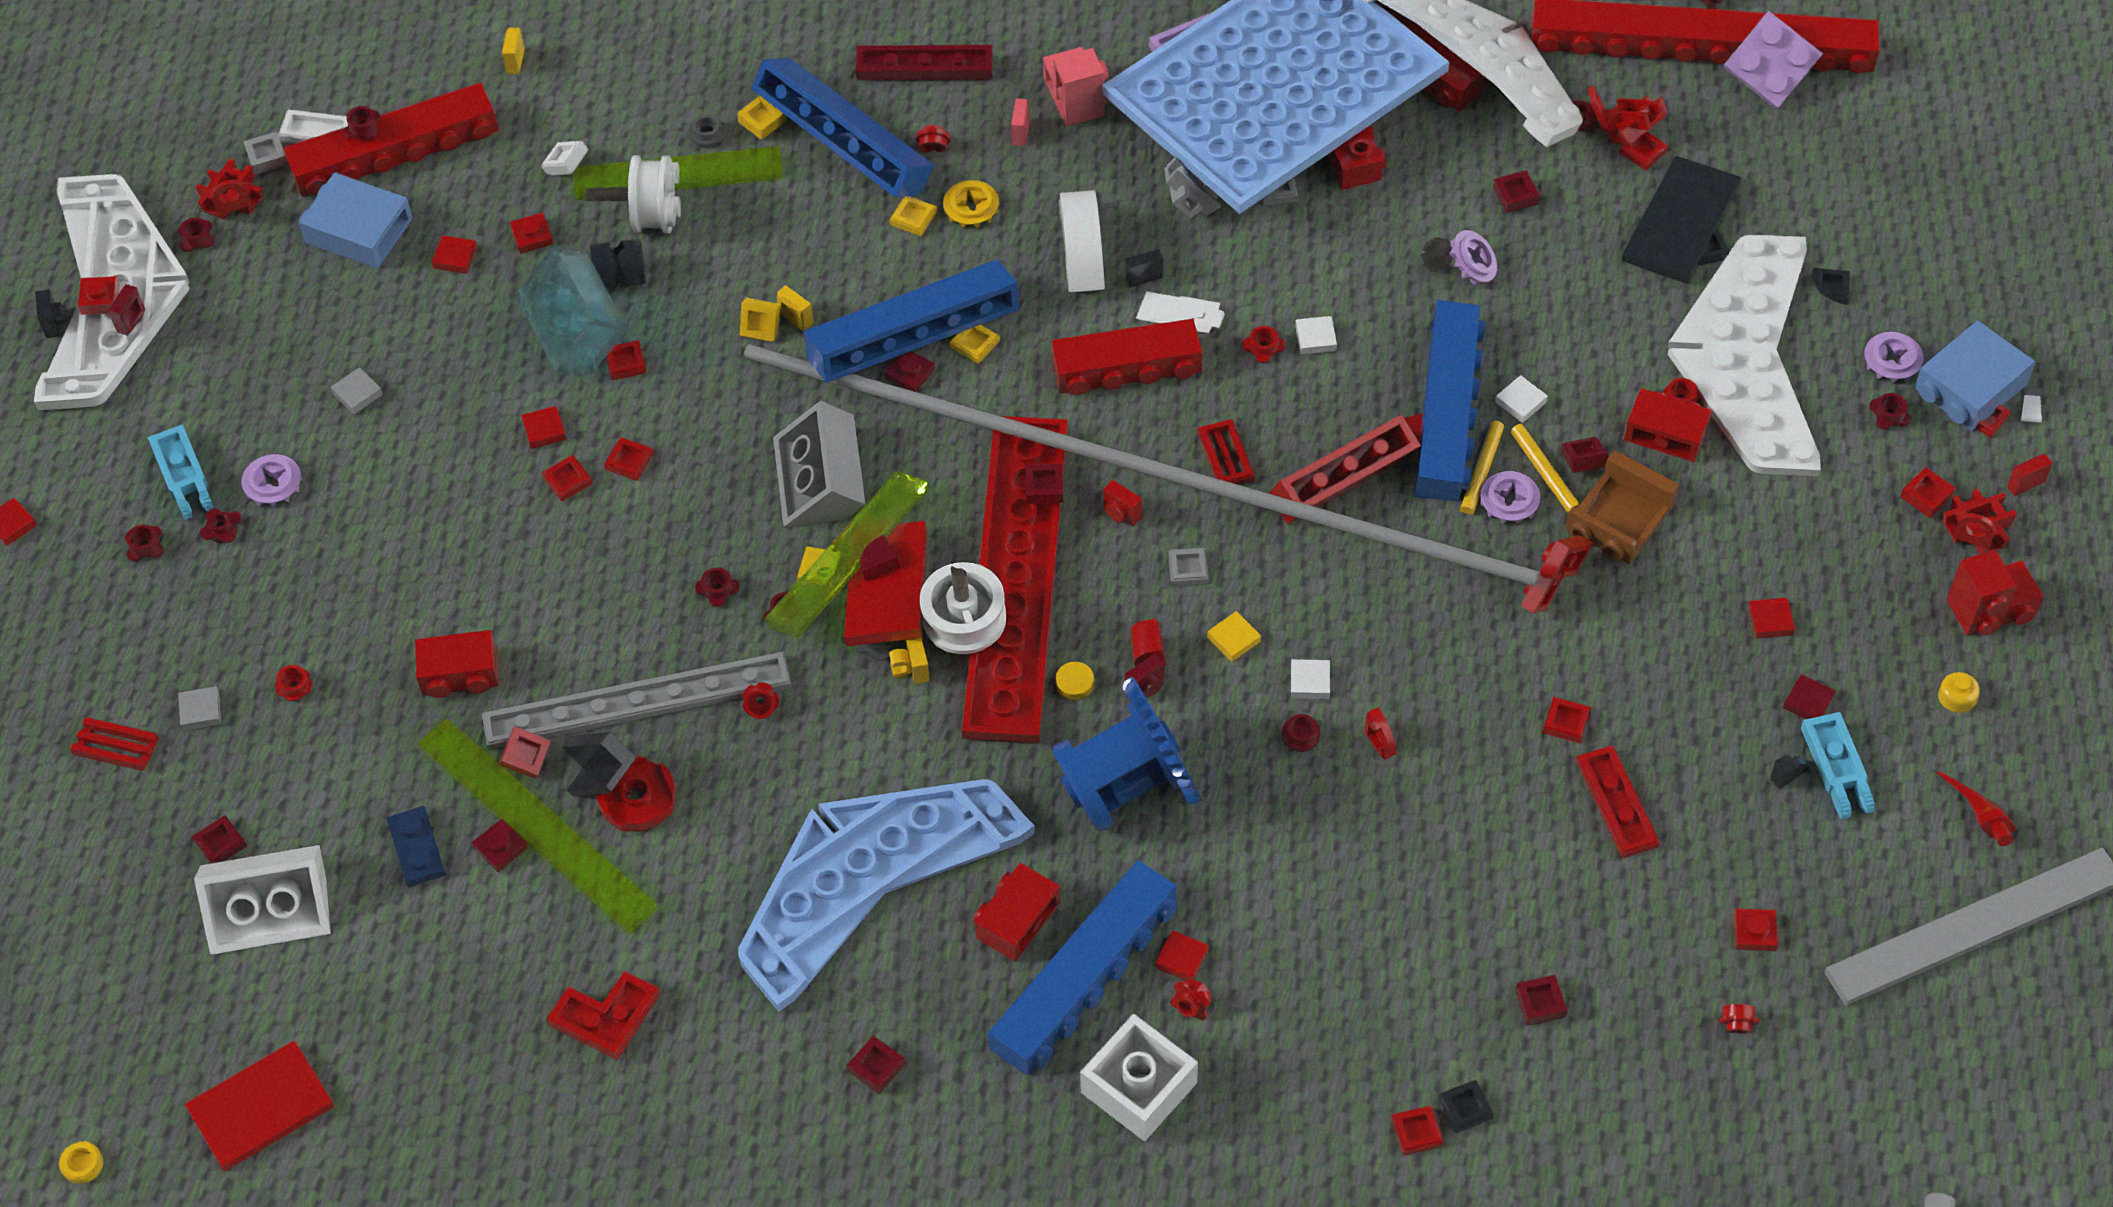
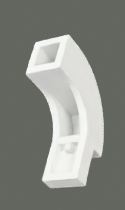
M1095 190L1060 193L1059 210L1063 227L1069 292L1104 290L1102 244Z

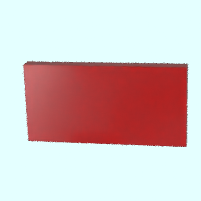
M925 521L852 529L844 632L847 646L922 638L923 614L920 607V593L925 583L928 532ZM884 534L895 552L900 566L865 581L860 567L861 555L871 541Z

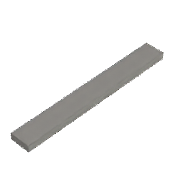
M783 651L482 713L487 748L491 750L505 747L511 730L515 726L543 738H550L740 699L746 687L749 685L755 686L759 682L770 684L773 686V691L789 689L792 686L785 653Z
M2102 847L1828 966L1824 973L1844 1005L1847 1006L2112 890L2113 861Z

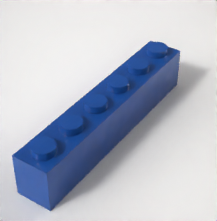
M791 58L763 59L751 88L754 92L895 198L916 196L923 191L934 164Z
M996 259L805 330L807 359L825 383L1018 311L1017 282Z
M1437 300L1432 320L1420 436L1421 446L1418 452L1414 497L1458 502L1461 490H1468L1471 468L1465 467V460H1471L1474 438L1468 437V429L1474 430L1477 408H1471V400H1477L1480 379L1473 377L1474 371H1480L1483 350L1476 349L1477 342L1483 341L1485 321L1479 320L1480 305Z
M1137 860L988 1032L989 1049L1027 1076L1035 1067L1042 1069L1051 1059L1054 1053L1052 1047L1061 1037L1068 1039L1076 1030L1079 1024L1078 1016L1084 1009L1092 1010L1097 1006L1104 994L1102 988L1110 979L1117 981L1124 974L1129 964L1127 959L1135 950L1142 952L1148 946L1153 937L1152 930L1160 921L1167 923L1174 915L1178 906L1176 903V885L1140 860Z

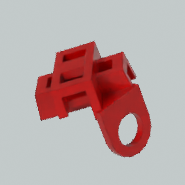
M1594 85L1588 87L1589 98L1599 124L1605 130L1612 143L1632 144L1668 114L1663 97H1659L1655 101L1650 100L1649 96H1645L1641 100L1618 98L1616 100L1617 106L1613 109H1605Z
M232 158L227 161L220 172L210 169L207 171L210 179L207 186L198 184L195 187L201 197L197 203L202 212L224 220L234 210L250 215L263 197L262 188L252 185V182L255 180L253 167L247 164L243 171L236 169L235 160Z
M1977 488L1972 491V496L1969 500L1962 502L1958 495L1953 496L1952 510L1944 512L1942 523L1955 544L1964 541L1974 544L1979 553L1983 554L2008 545L2010 539L2003 528L2012 525L2017 513L2015 510L2006 512L2002 506L2006 499L2004 492L1984 499ZM1993 511L1996 516L1992 517L1990 512Z

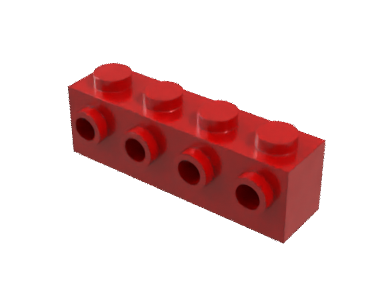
M1369 125L1326 155L1341 190L1381 181L1382 168L1386 167V157L1382 147L1377 148L1374 142L1375 135L1372 125Z

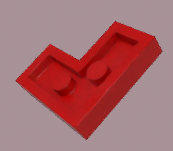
M1579 535L1557 540L1556 543H1550L1541 558L1544 564L1540 570L1537 585L1526 584L1523 590V594L1526 597L1521 606L1533 614L1544 611L1549 606L1562 580L1566 577L1574 576L1578 572L1594 542Z
M626 971L622 973L603 1003L568 986L547 1017V1022L550 1027L618 1060L660 997V991L658 987Z

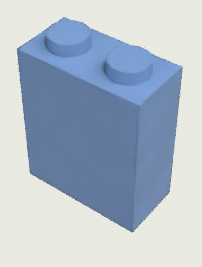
M334 173L329 181L321 186L317 198L309 209L302 213L299 226L305 243L379 268L413 217L406 197Z
M1977 320L1920 368L1915 389L1918 390L1920 396L1926 402L1935 403L1948 414L1952 421L1962 424L1972 432L1981 420L1985 421L1995 412L1998 405L2003 406L2029 384L2035 361Z

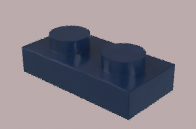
M424 805L386 817L408 888L446 876Z

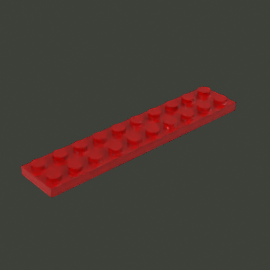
M1001 416L1063 435L1068 433V419ZM993 430L979 565L992 571L1002 584L1005 598L1006 624L1002 634L992 645L981 651L970 653L962 739L1040 743L1061 503L1026 504L1025 465L1062 464L1064 478L1066 451Z

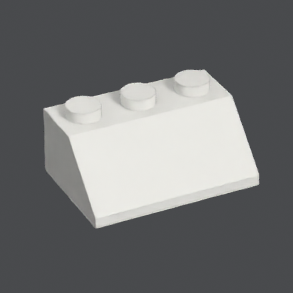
M319 845L201 865L194 881L210 955L330 934L326 875Z

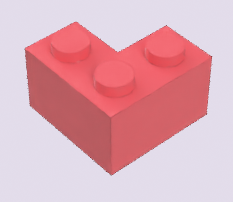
M1082 47L1043 57L1044 79L1066 127L1105 116V104L1109 103V100L1102 95V85L1104 81L1109 79L1104 60H1098L1093 48L1083 50Z

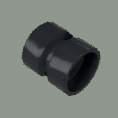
M640 238L620 241L618 247H614L610 242L590 244L592 271L596 290L615 288L621 281L626 286L646 284L645 264Z

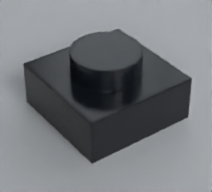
M50 289L35 291L37 318L46 339L61 336L59 324L66 321L62 303L54 301Z

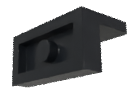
M611 732L570 736L562 748L583 768L568 787L567 792L572 796L610 793L636 757Z

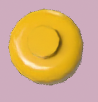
M1962 672L1951 673L1941 682L1938 692L1939 701L1946 709L1952 712H1967L1976 705L1980 688L1978 682L1969 674Z

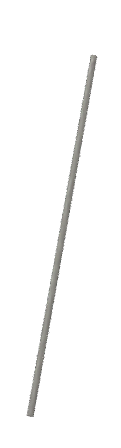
M750 344L745 349L744 357L747 359L823 380L809 361ZM849 374L830 381L833 384L1532 586H1536L1540 572L855 374Z

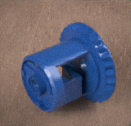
M1133 676L1124 681L1123 689L1131 701L1126 706L1132 716L1075 748L1066 739L1055 744L1052 749L1056 760L1065 774L1060 779L1077 809L1083 806L1095 829L1100 832L1115 825L1110 812L1167 780L1174 791L1180 790L1188 804H1196L1202 801L1192 778L1178 755V752L1181 751L1165 721H1159Z

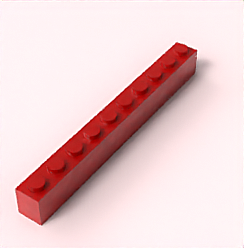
M1534 0L1531 41L1537 49L1546 53L1557 50L1572 51L1579 55L1602 53L1609 54L1612 57L1632 55L1643 56L1649 60L1662 57L1677 58L1682 62L1706 60L1712 61L1715 64H1725L1766 13L1582 0ZM1772 13L1822 53L1821 57L1811 68H1816L1819 71L1831 69L1850 70L1857 74L1866 71L1874 72L1879 55V20Z

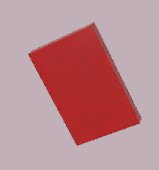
M295 1040L185 1103L187 1110L224 1172L335 1107Z

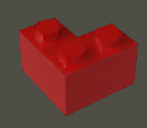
M1992 550L1960 561L1946 600L1967 636L1975 633L1986 636L1996 632L2001 625L2015 622L2016 625H2022L2031 621L2036 616L2044 596L2023 560L2005 565L1998 552Z

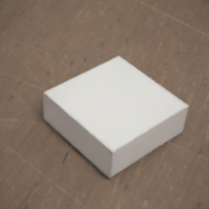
M582 141L558 142L541 167L545 173L551 175L572 174L587 153L588 148Z
M1331 316L1296 320L1295 327L1301 355L1337 351V342Z
M1520 375L1496 396L1495 403L1523 423L1547 403L1548 396Z
M1291 659V698L1329 699L1330 660Z

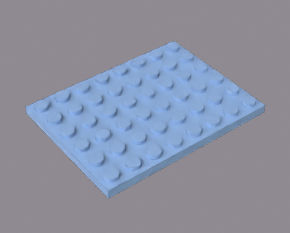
M1230 0L1102 85V95L1173 157L1176 156L1188 170L1235 211L1241 214L1448 72L1449 61L1376 2L1367 4L1362 0Z

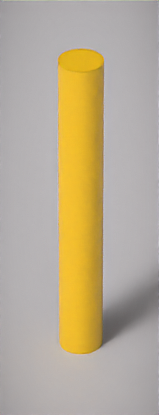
M1492 421L1490 423L1470 479L1469 488L1466 490L1460 506V512L1473 515L1482 486L1486 481L1504 430V424L1499 421Z
M1523 424L1514 426L1510 433L1567 513L1572 507L1578 508L1580 506L1579 502Z

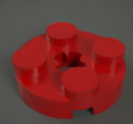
M635 756V760L610 793L596 794L603 817L614 825L616 829L624 832L648 830L659 825L666 817L671 815L676 800V788L671 772L662 763L658 762L656 764L655 762L647 761L646 757ZM638 787L640 792L647 791L638 800L626 797V795L631 796L630 790Z

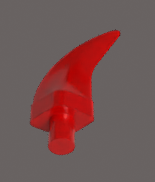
M1940 771L1937 772L1939 776L1968 799L1980 827L1988 837L1995 838L1999 846L2002 847L2008 846L2013 842L2011 832L2015 831L2016 827L2002 808L1949 775Z

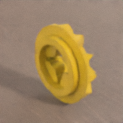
M976 180L963 181L955 184L946 192L943 199L944 213L948 215L951 223L959 222L962 228L967 224H974L978 229L980 223L984 221L991 223L992 216L998 214L999 197L994 188L984 182ZM968 196L976 204L975 211L970 210L966 206Z

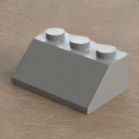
M819 401L773 437L784 528L843 521L866 505L853 414Z

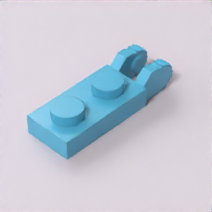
M183 424L148 437L173 500L176 499L184 520L192 518L191 507L184 498L185 495L192 492H199V500L202 507L206 509V512L214 509L206 489L208 484Z
M1837 712L1803 720L1801 725L1802 733L1827 793H1831L1832 801L1840 819L1850 818L1851 805L1845 792L1847 789L1854 788L1858 805L1862 809L1863 814L1875 811L1874 799L1867 783L1868 776L1841 713Z

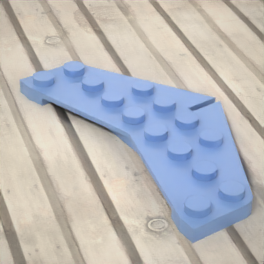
M987 779L818 804L819 812L836 832L833 834L815 811L811 809L739 946L740 964L771 1004L780 1012L799 997L884 894L1019 845L1035 834V827L995 782Z

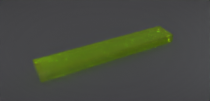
M780 146L671 157L672 162H678L679 183L674 185L675 190L783 179ZM661 158L645 159L642 161H661ZM631 161L577 166L573 171L575 200L586 199V188L606 187L608 189L609 187H628Z
M896 470L766 616L765 620L768 628L798 639L860 569V558L867 545L883 534L887 538L929 490L926 481Z

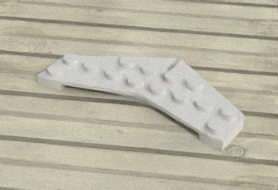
M1362 0V1H1364V2H1366L1367 4H1369V3H1372V2L1377 1V0ZM1378 0L1416 22L1493 82L1527 118L1523 126L1546 147L1577 132L1583 120L1579 109L1572 103L1523 27L1514 30L1516 22L1467 0Z
M107 174L58 178L57 194L63 209L81 278L117 276L120 283L119 293L125 284L137 287L146 310L127 336L116 332L109 313L81 315L77 305L48 372L41 374L35 387L34 403L38 411L94 407L103 404L189 291L188 284L190 282L187 274L124 178L119 175Z
M1746 235L1741 237L1668 343V356L1683 377L1695 383L1700 401L1705 408L1712 409L1711 416L1747 467L1760 474L1819 476L1821 471L1820 454L1777 352V346L1807 251L1806 237Z

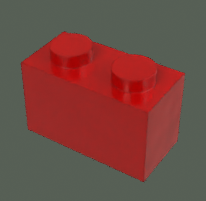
M1640 388L1627 422L1624 441L1695 463L1708 428L1712 409L1702 407L1694 402H1685L1672 398L1661 392Z
M491 630L415 639L416 679L422 696L429 695L433 698H444L450 695L451 692L465 690L471 693H483L489 687L499 686L497 647Z
M1020 862L1012 873L1007 872L1003 875L997 885L995 896L989 903H982L975 913L973 922L975 923L976 939L1016 962L1060 904V885Z

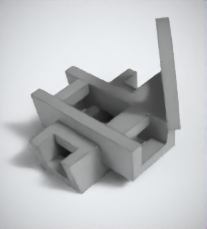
M1176 156L1165 167L1166 183L1170 186L1172 203L1188 217L1192 218L1200 211L1205 216H1208L1221 207V204L1214 199L1219 196L1188 170Z

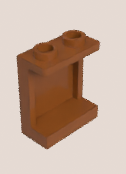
M1614 450L1606 461L1604 474L1578 508L1572 507L1568 512L1565 530L1572 537L1582 535L1594 542L1593 545L1600 548L1607 558L1613 561L1622 560L1630 565L1674 506L1679 484Z

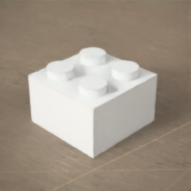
M1133 1014L1081 1070V1093L1145 1142L1197 1084L1198 1062Z

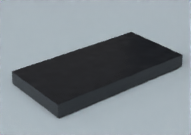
M1675 156L1622 254V261L1689 284L1702 255L1705 254L1713 239L1715 230L1722 222L1741 185L1742 177Z

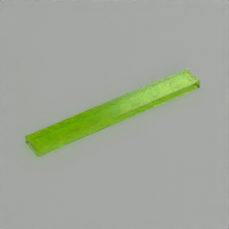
M449 719L443 720L418 741L419 748L499 820L502 818L527 845L628 935L633 933L658 910L656 902L509 772L498 765L492 757Z

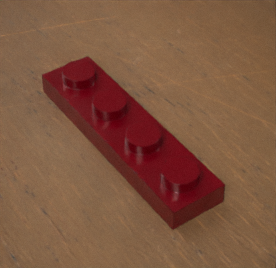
M993 44L857 45L856 80L993 79Z

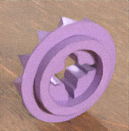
M1464 230L1450 241L1453 249L1449 254L1456 261L1454 267H1458L1462 271V278L1469 277L1473 285L1478 283L1484 285L1495 277L1497 272L1496 257L1491 246L1482 236L1476 232Z
M1884 332L1868 341L1863 358L1867 361V370L1875 371L1878 379L1883 376L1890 378L1893 384L1898 379H1904L1908 382L1912 375L1918 374L1923 364L1924 356L1919 344L1911 337L1898 332ZM1891 353L1893 356H1901L1899 364H1896L1893 360L1887 361V354Z
M279 454L266 455L256 459L245 469L242 476V488L247 498L254 500L258 506L263 503H269L274 507L278 501L285 500L289 502L290 495L293 492H299V483L302 480L298 465L291 458ZM265 473L274 479L278 478L279 486L273 487L271 484H267Z
M1514 471L1499 472L1489 477L1482 486L1481 506L1486 508L1489 517L1495 516L1499 518L1502 524L1506 521H1515L1519 524L1522 519H1531L1534 512L1539 508V488L1531 478L1522 473ZM1514 488L1516 500L1512 502V505L1506 506L1504 497Z

